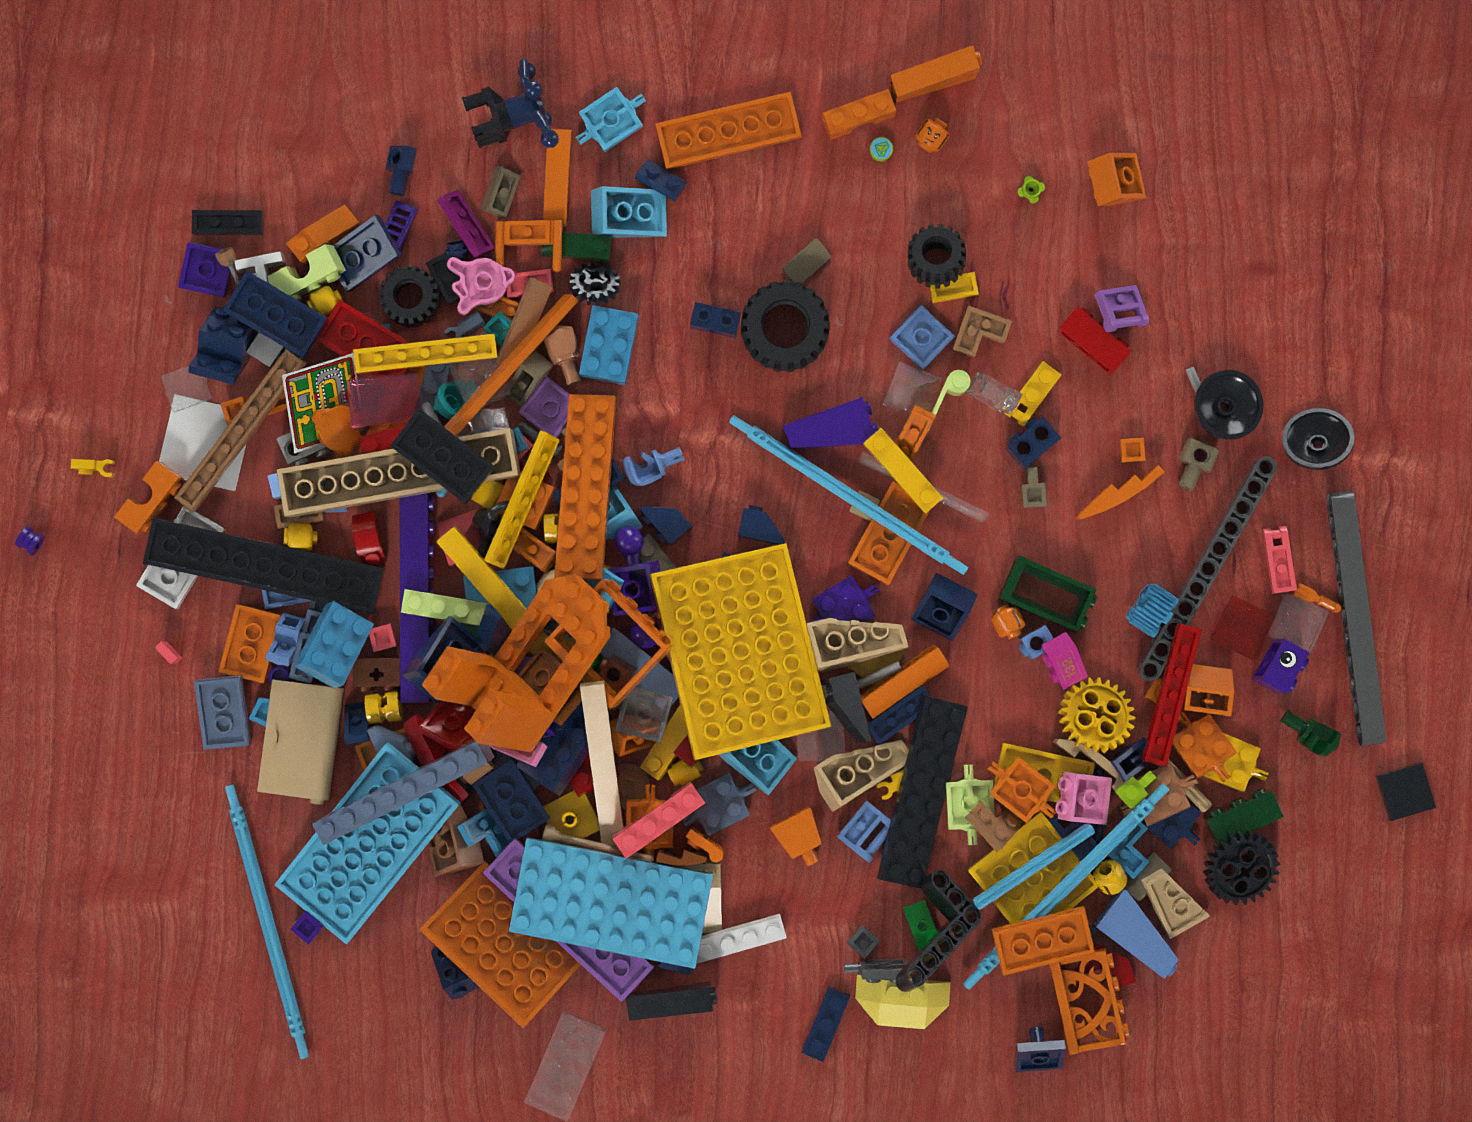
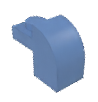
M286 613L282 614L276 624L274 641L267 651L266 661L277 665H290L294 659L305 618Z

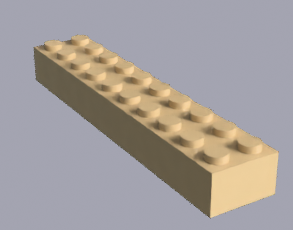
M511 428L458 437L495 466L483 483L521 476L514 432ZM394 449L277 469L284 516L296 517L446 490Z

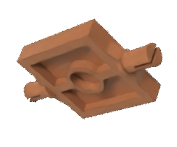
M1171 763L1167 764V767L1163 766L1151 771L1156 776V779L1144 788L1149 794L1145 799L1162 783L1170 790L1153 806L1155 809L1144 818L1147 826L1191 807L1186 797L1185 788L1198 784L1194 774L1181 780L1175 774ZM1144 775L1136 778V780L1139 781ZM1127 805L1120 806L1124 816L1134 809H1130Z

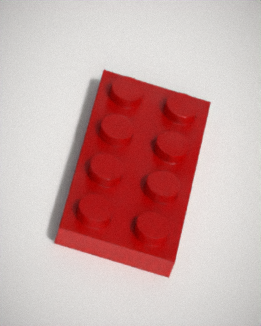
M341 300L335 306L316 339L341 356L352 354L353 349L410 343ZM409 368L369 373L396 389Z

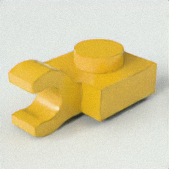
M71 459V469L78 470V474L93 475V471H99L102 476L108 478L115 476L114 473L106 472L107 465H115L113 460Z

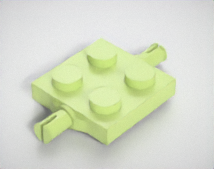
M969 764V774L968 765H963L964 779L946 783L948 830L961 829L967 831L968 845H972V836L973 845H978L977 830L965 816L980 801L995 815L994 798L989 794L993 788V780L975 779L973 764Z

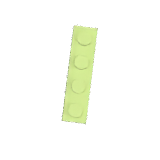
M405 589L401 613L442 620L452 616L460 623L479 626L485 608L489 603Z

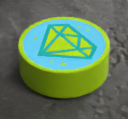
M885 137L874 139L870 145V155L879 162L888 160L893 152L891 141Z

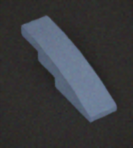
M311 601L303 630L299 635L289 675L291 679L310 684L313 683V676L294 667L326 605L325 603Z

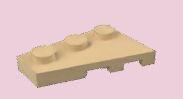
M1162 868L1141 880L1164 932L1169 939L1210 917Z

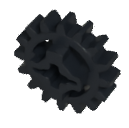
M591 261L590 266L583 263L582 269L575 268L574 274H570V290H572L574 297L578 296L579 302L587 300V305L595 302L597 306L600 304V301L607 304L608 298L615 299V293L620 292V277L617 276V270L611 271V265L603 267V262L595 265L593 261Z

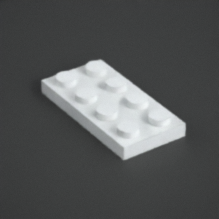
M183 506L174 521L175 523L224 533L226 530L200 513L192 512L185 506ZM148 565L136 586L171 607L179 609L198 576Z

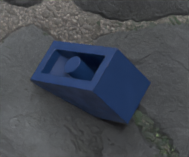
M749 505L748 509H743L738 537L776 545L785 543L784 538L768 514L762 512V507Z
M489 603L485 608L477 635L482 641L479 646L486 655L491 653L495 656L511 633V629L501 614Z

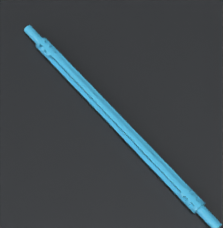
M735 415L730 419L729 423L746 433L747 438L925 552L939 563L947 564L962 575L968 570L969 567L950 556V552L758 427L750 426Z
M1162 783L1147 799L1144 798L1022 921L1048 915L1155 809L1153 806L1170 789ZM996 947L963 982V985L968 990L999 964Z
M234 784L225 787L231 808L229 813L290 1033L295 1038L300 1059L309 1057L304 1038V1025L243 806L240 807Z

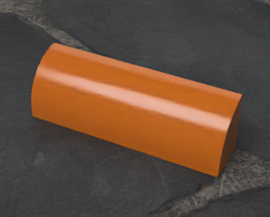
M932 644L902 665V670L889 675L860 695L862 705L874 720L947 669L949 663L935 644Z

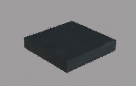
M1420 762L1375 775L1389 821L1436 808L1423 763Z

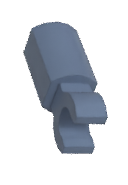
M479 311L459 322L457 327L446 328L444 333L448 335L451 332H455L456 338H461L464 335L467 337L486 325V322Z

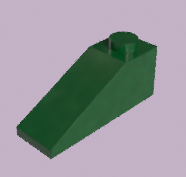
M562 233V259L610 264L613 246L612 236ZM553 244L542 245L541 256L553 257Z

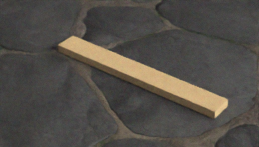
M604 681L580 683L601 842L617 847L612 836L623 829L624 825Z

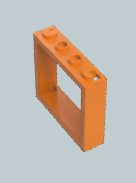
M606 579L601 580L593 589L600 596L607 592L661 647L618 693L591 666L581 680L585 683L604 681L607 706L612 709L617 707L674 646L670 643L671 638L664 631H659L653 625L655 623L653 619L645 613L642 614L637 609V603L630 597L626 598L620 592L621 587L615 581ZM559 625L544 642L564 660L572 647L563 639L568 632Z

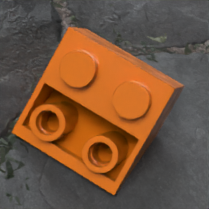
M1193 664L1181 710L1231 716L1234 699L1232 669Z

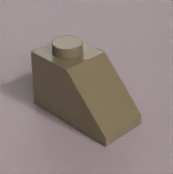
M534 351L519 366L504 394L522 407L548 375L553 364Z

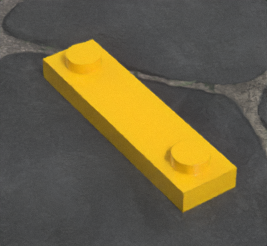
M882 428L863 443L925 514L943 499L940 493Z
M681 704L640 766L641 769L658 781L662 780L676 758L673 752L688 734Z

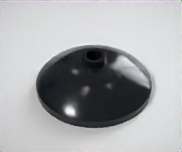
M1221 370L1209 375L1199 385L1195 394L1194 409L1199 423L1208 433L1220 439L1235 440L1248 435L1257 427L1262 418L1264 403L1259 387L1249 376L1235 370ZM1221 404L1226 405V411L1221 409Z
M1313 408L1296 414L1287 422L1282 433V445L1288 458L1295 464L1306 469L1325 470L1341 464L1350 455L1354 446V431L1349 421L1338 412L1324 408Z

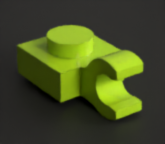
M1151 771L1145 774L1139 781L1132 776L1115 792L1132 809L1149 795L1144 788L1153 782L1156 776Z

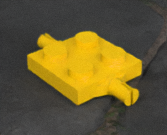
M1224 733L1237 751V754L1228 759L1223 765L1231 777L1222 782L1215 771L1206 773L1203 776L1240 792H1245L1248 781L1252 776L1266 781L1267 777L1265 776H1268L1269 772L1256 768V760L1261 748Z

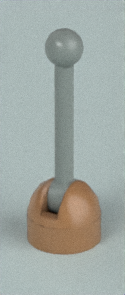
M228 247L217 252L215 256L221 265L229 267L238 285L240 279L233 266L236 255L233 248Z

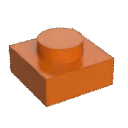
M1144 437L1119 440L1121 463L1146 461Z

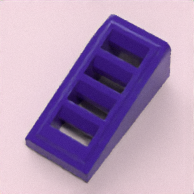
M396 200L385 226L391 235L399 237L394 242L401 252L418 208ZM402 209L410 212L409 217L397 213L398 210ZM395 217L405 220V225L394 221ZM392 225L401 228V233L392 230Z

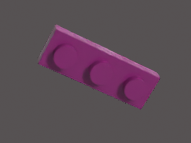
M458 190L443 195L437 200L475 259L491 253L495 249L490 238Z

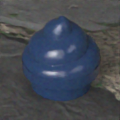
M463 240L452 241L446 244L447 249H445V252L449 258L454 257L464 261L468 254V248Z

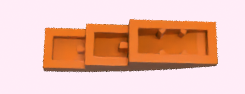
M551 128V130L558 134L559 142L554 148H547L543 220H562L563 227H566L572 130Z
M1157 465L1141 480L1136 475H1133L1118 489L1112 484L1108 485L1075 518L1079 521L1127 501L1148 487L1165 471Z

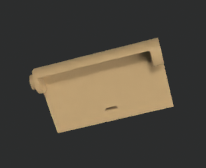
M272 680L257 792L310 799L312 804L323 805L324 800H329L344 688L338 687L334 689L331 686Z

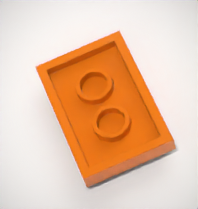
M236 604L218 672L232 676L242 675L244 679L263 684L266 683L271 664L270 661H266V654L274 641L276 624L282 615Z

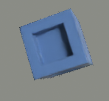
M1042 625L1019 639L1021 644L1018 647L1024 657L1028 656L1030 659H1034L1044 653L1042 646L1038 650L1032 649L1030 640L1033 637H1038L1042 644L1052 640L1053 637L1046 625Z

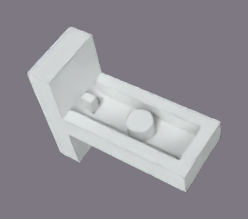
M282 252L235 260L236 270L241 274L246 271H256L253 274L269 283L267 279L270 275L269 268L287 265L285 255Z

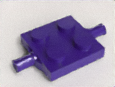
M852 575L811 599L817 608L818 617L810 622L827 618L866 622L875 616L869 606L868 598L880 591L876 588L877 585L875 583L864 590L861 589Z

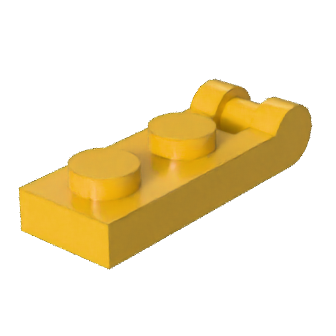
M1042 361L1007 408L1005 414L1009 417L1013 416L1018 420L1017 423L1023 427L1062 374ZM1019 404L1027 408L1025 413L1017 409Z

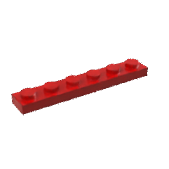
M1179 623L1176 625L1142 761L1167 767L1202 629Z

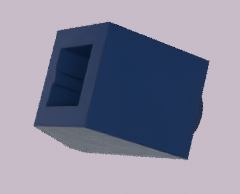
M643 506L640 509L643 512L640 517L649 527L652 524L658 530L656 536L664 545L668 542L672 546L692 528L677 508Z

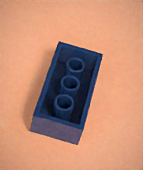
M582 701L562 725L554 723L556 735L540 739V742H543L548 747L536 767L520 760L516 765L523 773L559 797L589 754ZM609 715V721H612L613 718Z

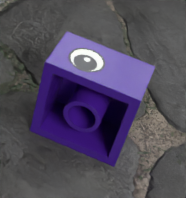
M1274 639L1251 680L1276 694L1292 692L1298 681L1295 679L1299 671H1303L1309 662L1307 658L1309 652L1286 639Z

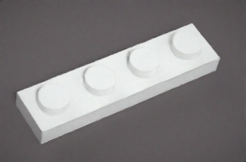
M780 914L702 935L697 963L786 939Z

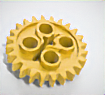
M1091 677L1086 680V683L1081 680L1077 683V686L1072 685L1069 688L1070 692L1067 691L1063 695L1065 699L1060 702V705L1064 708H1061L1058 713L1065 717L1059 723L1067 725L1062 731H1070L1071 735L1068 737V740L1076 738L1075 746L1077 747L1083 743L1084 751L1088 750L1089 747H1092L1093 753H1096L1099 748H1101L1103 753H1106L1108 747L1113 751L1117 748V745L1121 746L1125 742L1124 739L1130 737L1128 731L1134 728L1130 722H1133L1135 717L1129 715L1134 710V707L1127 706L1131 699L1123 698L1125 690L1120 693L1117 692L1118 684L1113 686V688L1109 687L1110 680H1107L1104 684L1101 683V678L1099 677L1094 683ZM1085 697L1091 698L1093 705L1087 703ZM1107 705H1111L1115 709V713H1111L1107 709ZM1078 718L1085 719L1087 726L1082 725ZM1100 726L1106 727L1109 734L1103 733Z

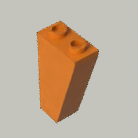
M972 45L892 74L889 82L895 102L975 80L978 71H980V65H982L979 51L975 52Z

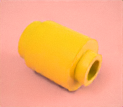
M681 760L671 765L672 768L667 770L674 786L677 787L680 784L684 786L688 782L701 777L700 771L704 769L699 760L693 768Z

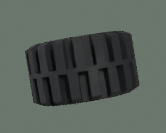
M930 224L928 229L925 230L922 227L919 229V234L915 233L912 236V241H909L907 250L908 268L911 269L912 277H917V282L920 284L925 282V287L930 288L931 285H935V289H939L942 284L945 287L950 286L951 280L955 283L958 280V275L961 276L963 274L966 264V247L964 239H960V233L958 231L953 233V228L950 226L945 229L943 224H938V227ZM941 248L947 251L951 257L945 263L935 265L927 262L923 255L930 249Z
M404 265L402 269L398 267L393 269L394 273L392 274L388 273L386 281L382 280V290H379L380 304L384 308L385 313L393 321L407 327H413V325L419 327L422 326L423 322L426 321L428 323L431 321L430 317L437 314L436 309L437 307L440 308L441 304L439 301L441 293L432 276L424 269L421 270L417 266L409 267L408 265ZM409 284L419 285L423 290V298L420 304L412 309L402 308L397 300L400 290Z

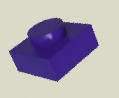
M305 911L290 930L307 944H310L324 926Z

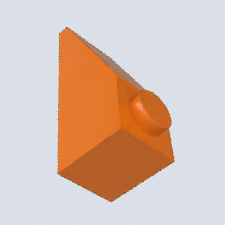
M343 205L303 229L286 244L299 261L306 266L309 264L306 257L308 253L324 244L333 245L360 223L347 206Z

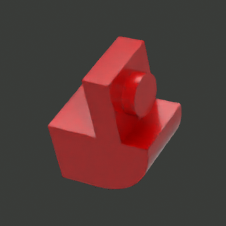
M375 511L352 515L354 543L362 564L372 566L387 564V557L381 542V529Z

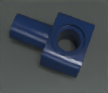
M389 146L385 169L393 172L389 189L390 194L405 196L408 176L413 174L417 153L416 148L410 146Z

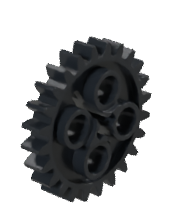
M1237 831L1235 838L1229 833L1226 842L1220 838L1221 845L1219 847L1212 845L1215 852L1207 853L1211 861L1204 862L1208 869L1204 870L1203 873L1207 877L1205 882L1208 884V888L1219 900L1222 898L1227 904L1231 900L1234 905H1237L1239 900H1241L1246 905L1248 898L1256 902L1255 896L1257 894L1263 898L1264 894L1262 891L1264 889L1271 891L1268 884L1277 882L1272 876L1280 873L1275 868L1280 866V862L1276 859L1279 855L1274 850L1275 847L1265 837L1261 838L1258 833L1252 835L1249 831H1246L1243 836L1240 831Z

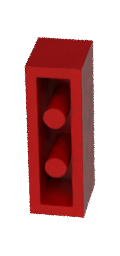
M1077 306L1058 328L1057 332L1106 373L1111 375L1131 353V350L1128 349L1129 345L1122 338L1118 337L1116 339L1110 332H1106L1102 322L1098 324L1092 319L1093 314L1084 307L1080 309Z

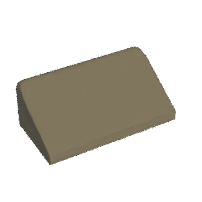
M495 166L480 210L506 218L521 175L502 166Z
M815 238L782 268V272L792 283H803L832 256L818 238Z
M1152 852L1146 858L1149 863L1134 879L1129 875L1127 876V884L1124 889L1137 902H1140L1147 895L1141 881L1142 879L1161 868L1167 874L1172 871L1155 852Z

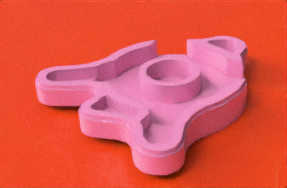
M452 257L447 262L448 269L460 277L459 281L452 284V290L460 297L457 308L461 315L469 314L476 306L495 303L504 295L507 287L515 280V273L512 269L505 268L489 258H478L465 262Z

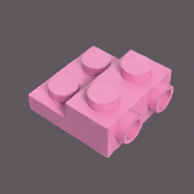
M1064 772L1063 777L1060 778L1058 783L1061 797L1055 806L1058 819L1107 825L1112 778Z

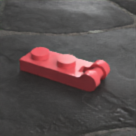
M1281 526L1276 530H1270V528L1262 529V540L1265 547L1272 594L1297 590L1287 527ZM1273 539H1279L1281 545L1274 546Z

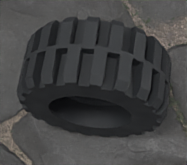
M783 280L781 283L774 281L770 282V285L766 287L762 286L759 288L755 295L752 294L748 299V303L742 312L741 336L746 350L749 351L755 361L757 360L761 363V366L769 367L776 372H794L795 369L800 368L801 370L807 367L809 363H813L825 348L830 331L828 309L824 306L822 298L818 297L812 288L808 289L800 282H797V284L790 283V280ZM777 306H793L799 309L806 318V335L796 346L790 348L777 347L764 334V319L768 312Z

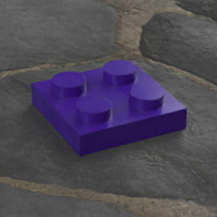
M188 242L178 288L225 298L231 271L229 267L221 265L215 256L217 252L223 249Z

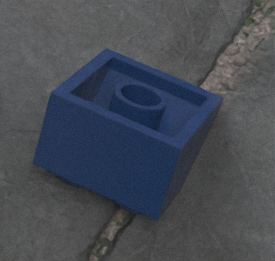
M936 573L911 620L953 641L971 612L978 594Z

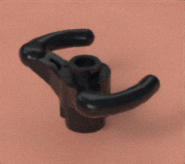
M509 501L497 503L488 510L480 509L473 516L474 528L480 532L478 552L484 559L501 522L498 514L506 510Z

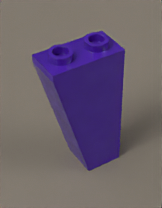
M863 397L783 425V430L791 450L864 445L863 443L879 429L876 423L872 424L869 415H872V410L869 402H864Z

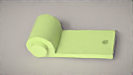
M955 370L950 373L945 380L931 413L937 414L946 393L960 396L966 392L971 381L965 371Z

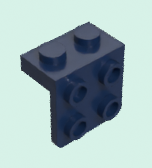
M438 947L431 950L442 988L452 1000L462 998L475 989H481Z

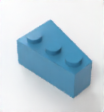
M536 567L495 571L522 604L528 608L538 593L536 588ZM463 575L466 599L489 603L470 580Z

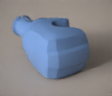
M680 447L661 455L654 449L651 451V456L644 452H639L645 460L643 465H638L629 456L623 459V466L627 478L632 484L644 486L662 478L661 476L665 475L664 470H666V467L681 461L683 462L684 457Z

